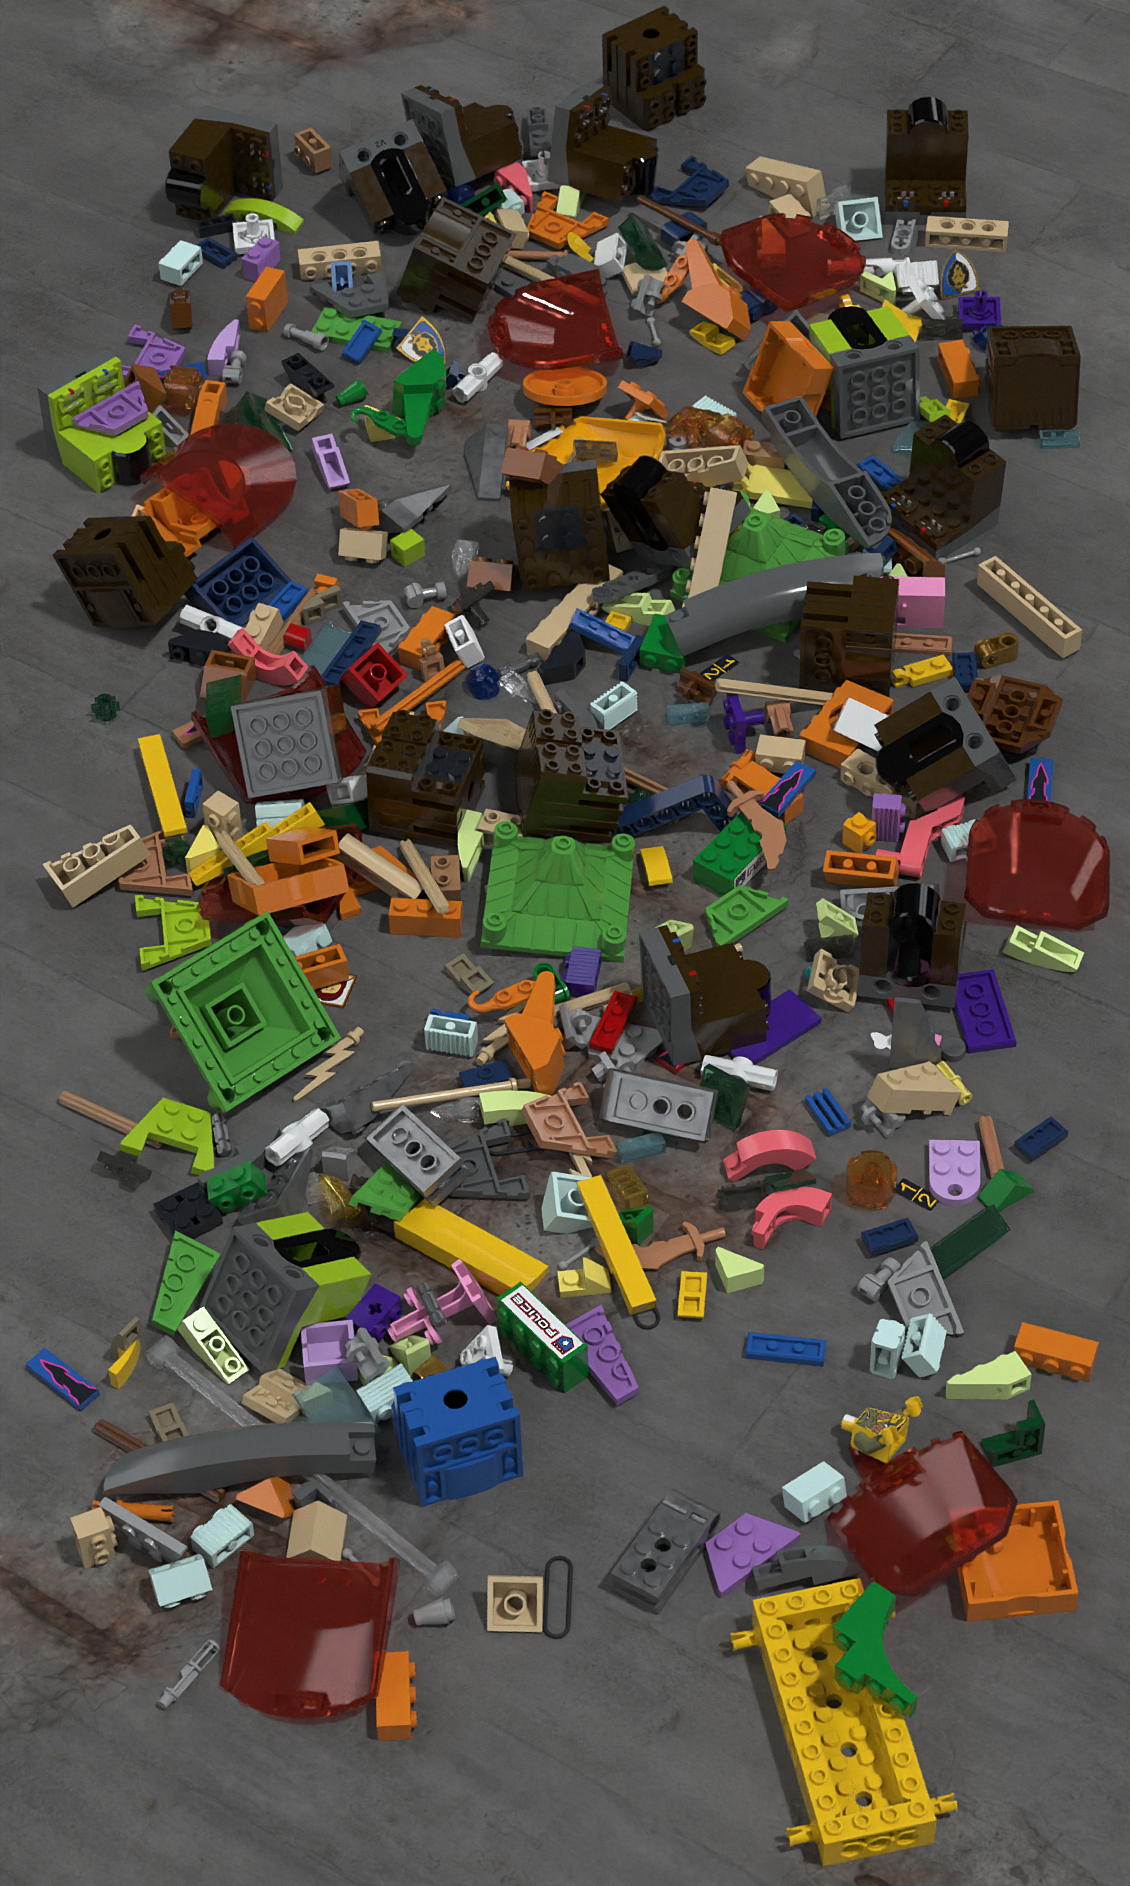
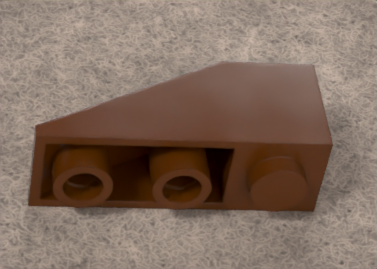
M185 288L173 289V292H170L172 329L193 327L190 290L186 291Z

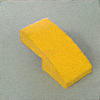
M569 232L567 239L570 248L578 256L592 262L594 258L588 253L591 248L578 235Z
M702 321L689 330L690 335L695 340L717 354L722 355L735 346L734 338L719 333L717 325Z
M664 847L640 849V856L645 867V876L649 886L673 883Z
M681 1271L678 1317L704 1319L707 1273Z
M139 1338L126 1351L117 1347L119 1359L108 1369L110 1383L118 1390L130 1377L137 1364L141 1349Z

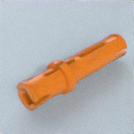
M93 1500L92 1506L94 1507H92V1510L99 1508L98 1505L101 1501ZM123 1500L115 1502L143 1520L173 1523L174 1505L124 1503Z

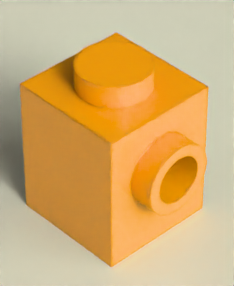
M858 812L844 822L842 827V844L854 852L862 854L875 843L876 823Z

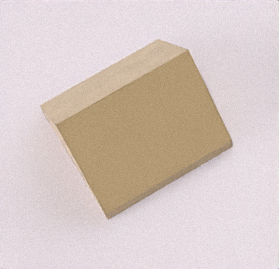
M320 1501L294 1510L286 1561L340 1566L347 1515Z
M488 1575L487 1631L542 1632L544 1611L543 1576Z

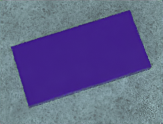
M994 969L960 974L955 1012L968 1054L1016 1047V1038Z
M789 989L767 1003L769 1014H766V1018L769 1024V1031H766V1041L731 1050L727 1053L733 1059L738 1056L745 1057L753 1065H756L821 1024V1017Z

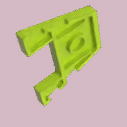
M135 895L137 917L162 915L164 945L140 948L142 970H147L212 945L207 903L178 900L175 903L166 902L164 898L155 897L154 900L144 899L143 895Z
M162 1098L121 1141L119 1147L120 1151L140 1157L146 1140L149 1138L196 1153L191 1173L200 1176L203 1172L214 1168L211 1114L208 1111Z

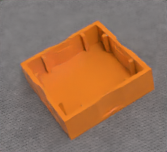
M770 321L761 342L758 357L750 371L742 393L761 412H763V407L802 396L816 417L835 368L790 321Z
M327 857L303 865L275 862L254 867L265 882V884L256 886V883L251 884L247 882L240 872L227 875L233 902L258 916L267 911L272 913L350 892L344 864Z
M1058 1500L1019 1504L1007 1508L985 1507L951 1511L949 1531L967 1622L1076 1611L1078 1589L1072 1561L1065 1546V1529ZM991 1524L1003 1544V1550L996 1553L991 1552L983 1538V1528Z

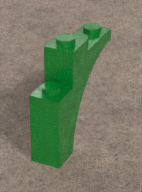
M873 1581L833 1626L832 1641L840 1650L846 1652L835 1665V1680L840 1687L850 1690L856 1695L863 1688H866L871 1696L880 1698L888 1703L893 1711L911 1718L917 1711L918 1696L910 1691L896 1676L888 1662L883 1646L884 1630L891 1615L895 1612L896 1596Z

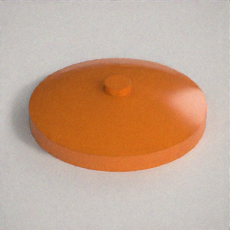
M579 367L541 369L530 373L523 380L524 395L535 402L547 405L574 406L587 404L602 398L607 392V380L603 375L596 371Z

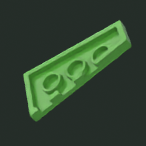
M175 1231L151 1325L172 1336L175 1335L178 1330L177 1328L182 1323L219 1260L220 1253Z

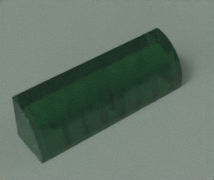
M633 214L618 226L621 235L640 267L648 271H657L668 265L648 228Z
M246 391L235 407L262 459L269 461L285 458L293 451V448L277 418L265 411L267 399Z
M994 1204L980 1210L930 1247L942 1279H945L1011 1230Z

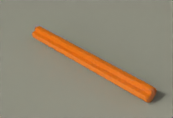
M455 660L374 720L371 723L373 732L380 733L385 729L393 711L406 710L409 712L464 671L465 666L462 661Z

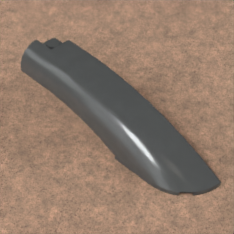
M802 396L763 407L761 419L771 433L770 441L814 502L845 533L867 549L879 544L889 532L892 520L891 511L866 470L862 471L842 453L822 428Z
M881 553L851 554L812 559L767 569L724 583L683 600L685 607L666 614L665 618L683 657L745 631L787 621L803 619L807 581L853 585L854 576H860L861 574L866 573L872 577L880 578L884 571Z
M373 1421L271 1423L221 1429L167 1440L135 1449L120 1457L111 1466L106 1475L103 1494L207 1493L208 1490L272 1477L318 1473H374L376 1464Z

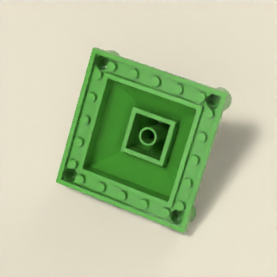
M740 491L751 512L729 535L719 585L787 564L847 555L850 551V544L845 543V534L840 529H829L824 535H821L763 511H758L750 507L749 496L745 492ZM684 567L674 571L672 575L674 586L670 590V597L680 601L689 598V593H685L687 581L688 579L692 580L694 571ZM801 620L767 625L753 630L786 643Z
M509 821L499 822L494 828L480 948L565 957L567 954H571L572 946L601 949L603 961L623 963L635 840L628 834H618L613 837L611 846L583 844L567 836H556L545 840L542 838L517 836L518 829L514 823Z
M268 911L255 919L247 921L239 929L159 978L151 980L145 988L148 1000L152 1003H160L166 1011L168 1018L187 1047L189 1054L198 1066L205 1081L208 1083L211 1089L208 1093L209 1105L215 1110H222L223 1113L341 1039Z

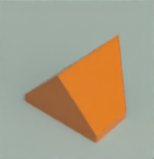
M289 1476L268 1478L238 1493L236 1496V1500L281 1518L291 1517L294 1513Z

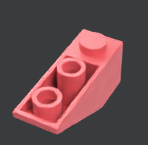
M513 162L495 170L494 183L498 182L502 190L512 189L524 201V208L533 213V195L526 169L518 162Z

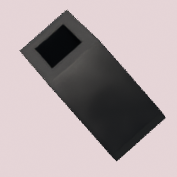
M299 352L281 361L291 384L313 398L335 388L334 384Z
M201 629L168 641L170 659L205 666L212 650L232 653L219 633Z
M571 630L568 634H565L561 643L556 648H553L546 661L540 664L538 673L544 686L575 680L585 668V648L579 632Z

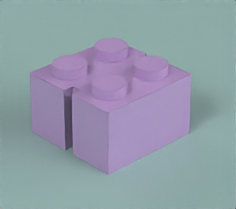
M353 1320L316 1323L301 1328L306 1386L313 1385L315 1382L328 1384L358 1380L357 1365L355 1362L348 1360L345 1344L354 1338Z

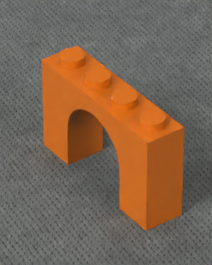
M848 680L841 687L836 688L833 697L824 703L820 713L814 715L811 724L807 729L804 728L799 736V739L806 740L805 754L840 769L841 764L857 748L860 750L859 742L834 731L831 727L836 723L845 701L850 697L887 716L893 714L894 699Z

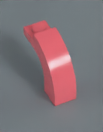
M244 628L237 630L227 644L235 654L255 657L256 679L277 686L294 684L301 679L308 669V665L295 651L285 655L271 654L261 648Z
M769 1130L750 1135L736 1142L738 1150L724 1158L723 1162L728 1179L735 1183L754 1169L766 1164H784L799 1172L817 1159L812 1141L806 1136L789 1130Z
M796 1186L781 1189L767 1196L755 1209V1224L751 1231V1235L754 1236V1247L763 1250L774 1230L779 1225L788 1221L800 1220L822 1227L832 1209V1193L813 1187Z

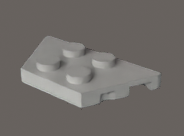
M391 600L379 602L363 601V605H350V601L343 602V610L355 627L361 620L381 625L382 632L371 648L378 642L390 654L410 633L409 625Z
M591 1016L592 1022L585 1031L588 1044L587 1054L589 1060L601 1062L599 1054L602 1052L589 1048V1042L601 1017ZM627 1023L613 1055L606 1054L614 1065L617 1064L616 1059L618 1057L632 1059L635 1063V1069H637L644 1063L646 1058L651 1057L657 1052V1048L663 1044L658 1029Z
M923 1242L920 1248L887 1281L906 1331H909L907 1328L910 1327L908 1324L911 1318L930 1313L944 1327V1330H947L946 1335H964V1330L928 1242Z
M104 1497L98 1505L102 1507L107 1516L110 1515L112 1521L128 1537V1542L137 1549L142 1547L147 1549L149 1554L159 1562L163 1560L168 1563L175 1562L188 1548L183 1543L107 1497Z

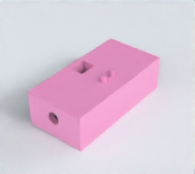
M894 577V579H899L897 628H943L945 578Z

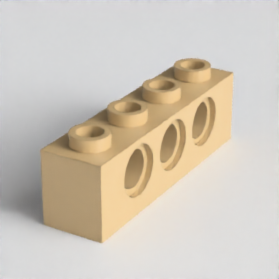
M928 216L925 247L1006 253L1009 221Z
M378 241L298 249L301 281L331 278V262L351 261L352 275L382 271Z
M858 748L841 764L840 780L862 791L866 796L873 797L874 793L900 795L895 790H892L887 781L889 765ZM902 795L901 803H906L905 817L917 820L925 810L923 808L919 810L910 795Z

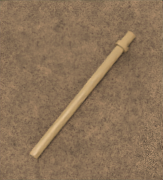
M509 1078V1081L375 1101L371 1102L372 1111L375 1112L395 1109L401 1104L408 1107L479 1096V1093L517 1091L518 1089L530 1088L531 1081L530 1078L518 1080Z

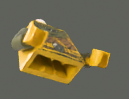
M919 1396L906 1400L907 1409L902 1407L892 1413L867 1408L859 1418L846 1414L843 1418L841 1429L852 1433L850 1443L852 1448L887 1463L906 1441L909 1417H917L923 1408Z

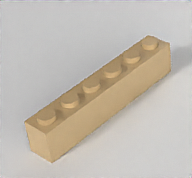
M712 487L710 492H705L703 505H707L706 513L701 514L699 527H703L701 536H696L694 549H698L697 558L692 557L690 571H694L692 580L688 579L685 593H689V598L719 586L737 492Z
M997 556L978 565L977 585L1059 656L1065 658L1080 649L1082 629Z
M609 565L610 581L623 576V570ZM596 580L594 583H578L571 593H568L564 600L553 608L549 616L543 619L533 632L528 634L526 638L527 654L536 653L539 659L545 662L550 656L552 649L556 648L561 643L563 636L572 630L568 626L577 608L593 616L602 609L604 603H597L591 599L592 589L602 586V584L608 581Z

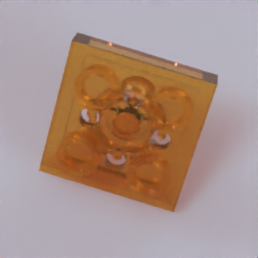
M684 406L663 424V428L666 434L685 435L688 438V447L696 449L702 446L701 438L722 421L721 413L713 412L709 409L704 410L694 408V406Z

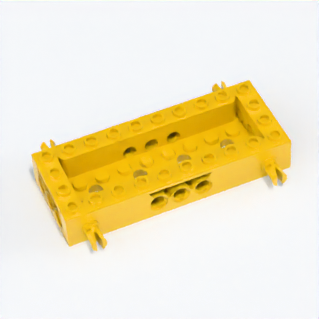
M860 1578L755 1599L752 1602V1625L754 1629L730 1633L733 1651L751 1646H757L760 1649L810 1820L808 1825L786 1828L789 1846L792 1847L793 1845L814 1841L817 1844L823 1867L934 1843L936 1831L935 1815L958 1811L957 1801H954V1793L929 1798L903 1714L893 1711L889 1704L882 1699L871 1696L866 1688H863L856 1695L852 1691L840 1687L835 1680V1665L846 1652L840 1650L832 1641L833 1626L864 1592ZM895 1612L891 1615L890 1618L896 1617ZM816 1652H822L827 1655V1658L818 1661L812 1655ZM835 1699L840 1701L842 1705L838 1708H831L826 1703L829 1700ZM844 1748H852L856 1751V1754L852 1757H846L841 1751ZM860 1797H867L872 1803L868 1806H860L856 1800Z

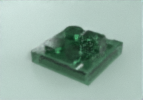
M709 1063L704 1067L699 1086L719 1090L714 1119L735 1130L740 1127L751 1085Z

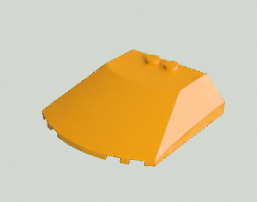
M580 416L573 419L575 424L564 428L563 425L558 427L563 431L561 434L528 451L535 452V449L545 450L549 455L556 456L557 461L565 464L571 458L576 445L575 440L582 438L583 444L579 447L574 462L596 459L600 493H602L606 489L607 484L613 481L624 467L628 465L643 467L641 464L642 456H650L659 460L666 433L662 423ZM506 481L507 490H510L509 481ZM601 496L603 510L608 509V506L606 505L605 501Z

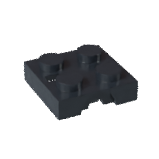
M198 1182L153 1204L155 1213L161 1221L164 1220L167 1223L172 1237H174L175 1231L192 1239L223 1223L221 1213L208 1200L207 1194Z

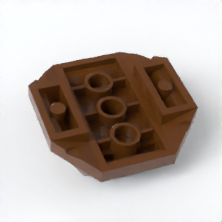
M1004 675L991 676L986 679L975 678L967 695L998 749L1019 754L1023 752L1028 753L1037 744L1050 737L1063 699L1056 696L1046 685Z

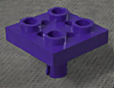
M980 290L974 292V297H958L959 330H987V326H1001L1000 297H987L988 293L985 290H982L981 297L979 296Z
M727 693V700H723L726 716H723L725 730L729 729L728 739L730 746L734 745L736 754H741L746 750V727L764 725V714L762 710L743 713L738 695Z

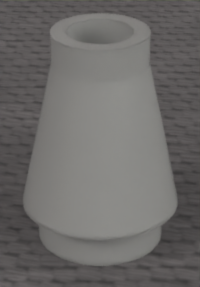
M442 1597L419 1609L413 1610L417 1626L449 1624V1621L455 1620L451 1598L444 1599Z

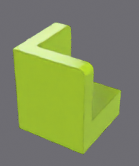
M412 529L390 540L391 556L404 567L425 555L424 538Z

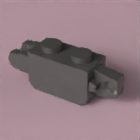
M568 254L564 258L553 255L547 260V268L556 273L557 279L599 298L606 297L607 289L603 287H606L607 280L600 275L599 266L576 254Z

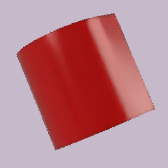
M290 623L284 637L285 645L308 651L313 644L310 629Z

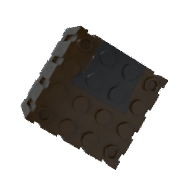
M596 459L564 464L561 472L549 485L509 478L511 519L522 591H530V589L537 588V590L552 588V586L557 585L559 587L574 585V583H594L596 580L610 581L606 530Z

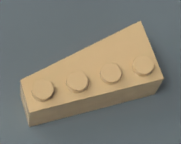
M130 824L104 836L99 843L92 844L90 842L83 846V850L72 855L68 852L61 856V860L54 863L48 861L43 866L70 905L75 907L151 854L141 837Z

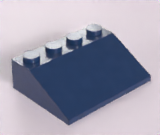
M251 537L199 575L184 595L195 608L242 627L249 622L250 614L256 609L258 603L268 605L292 580L261 545Z

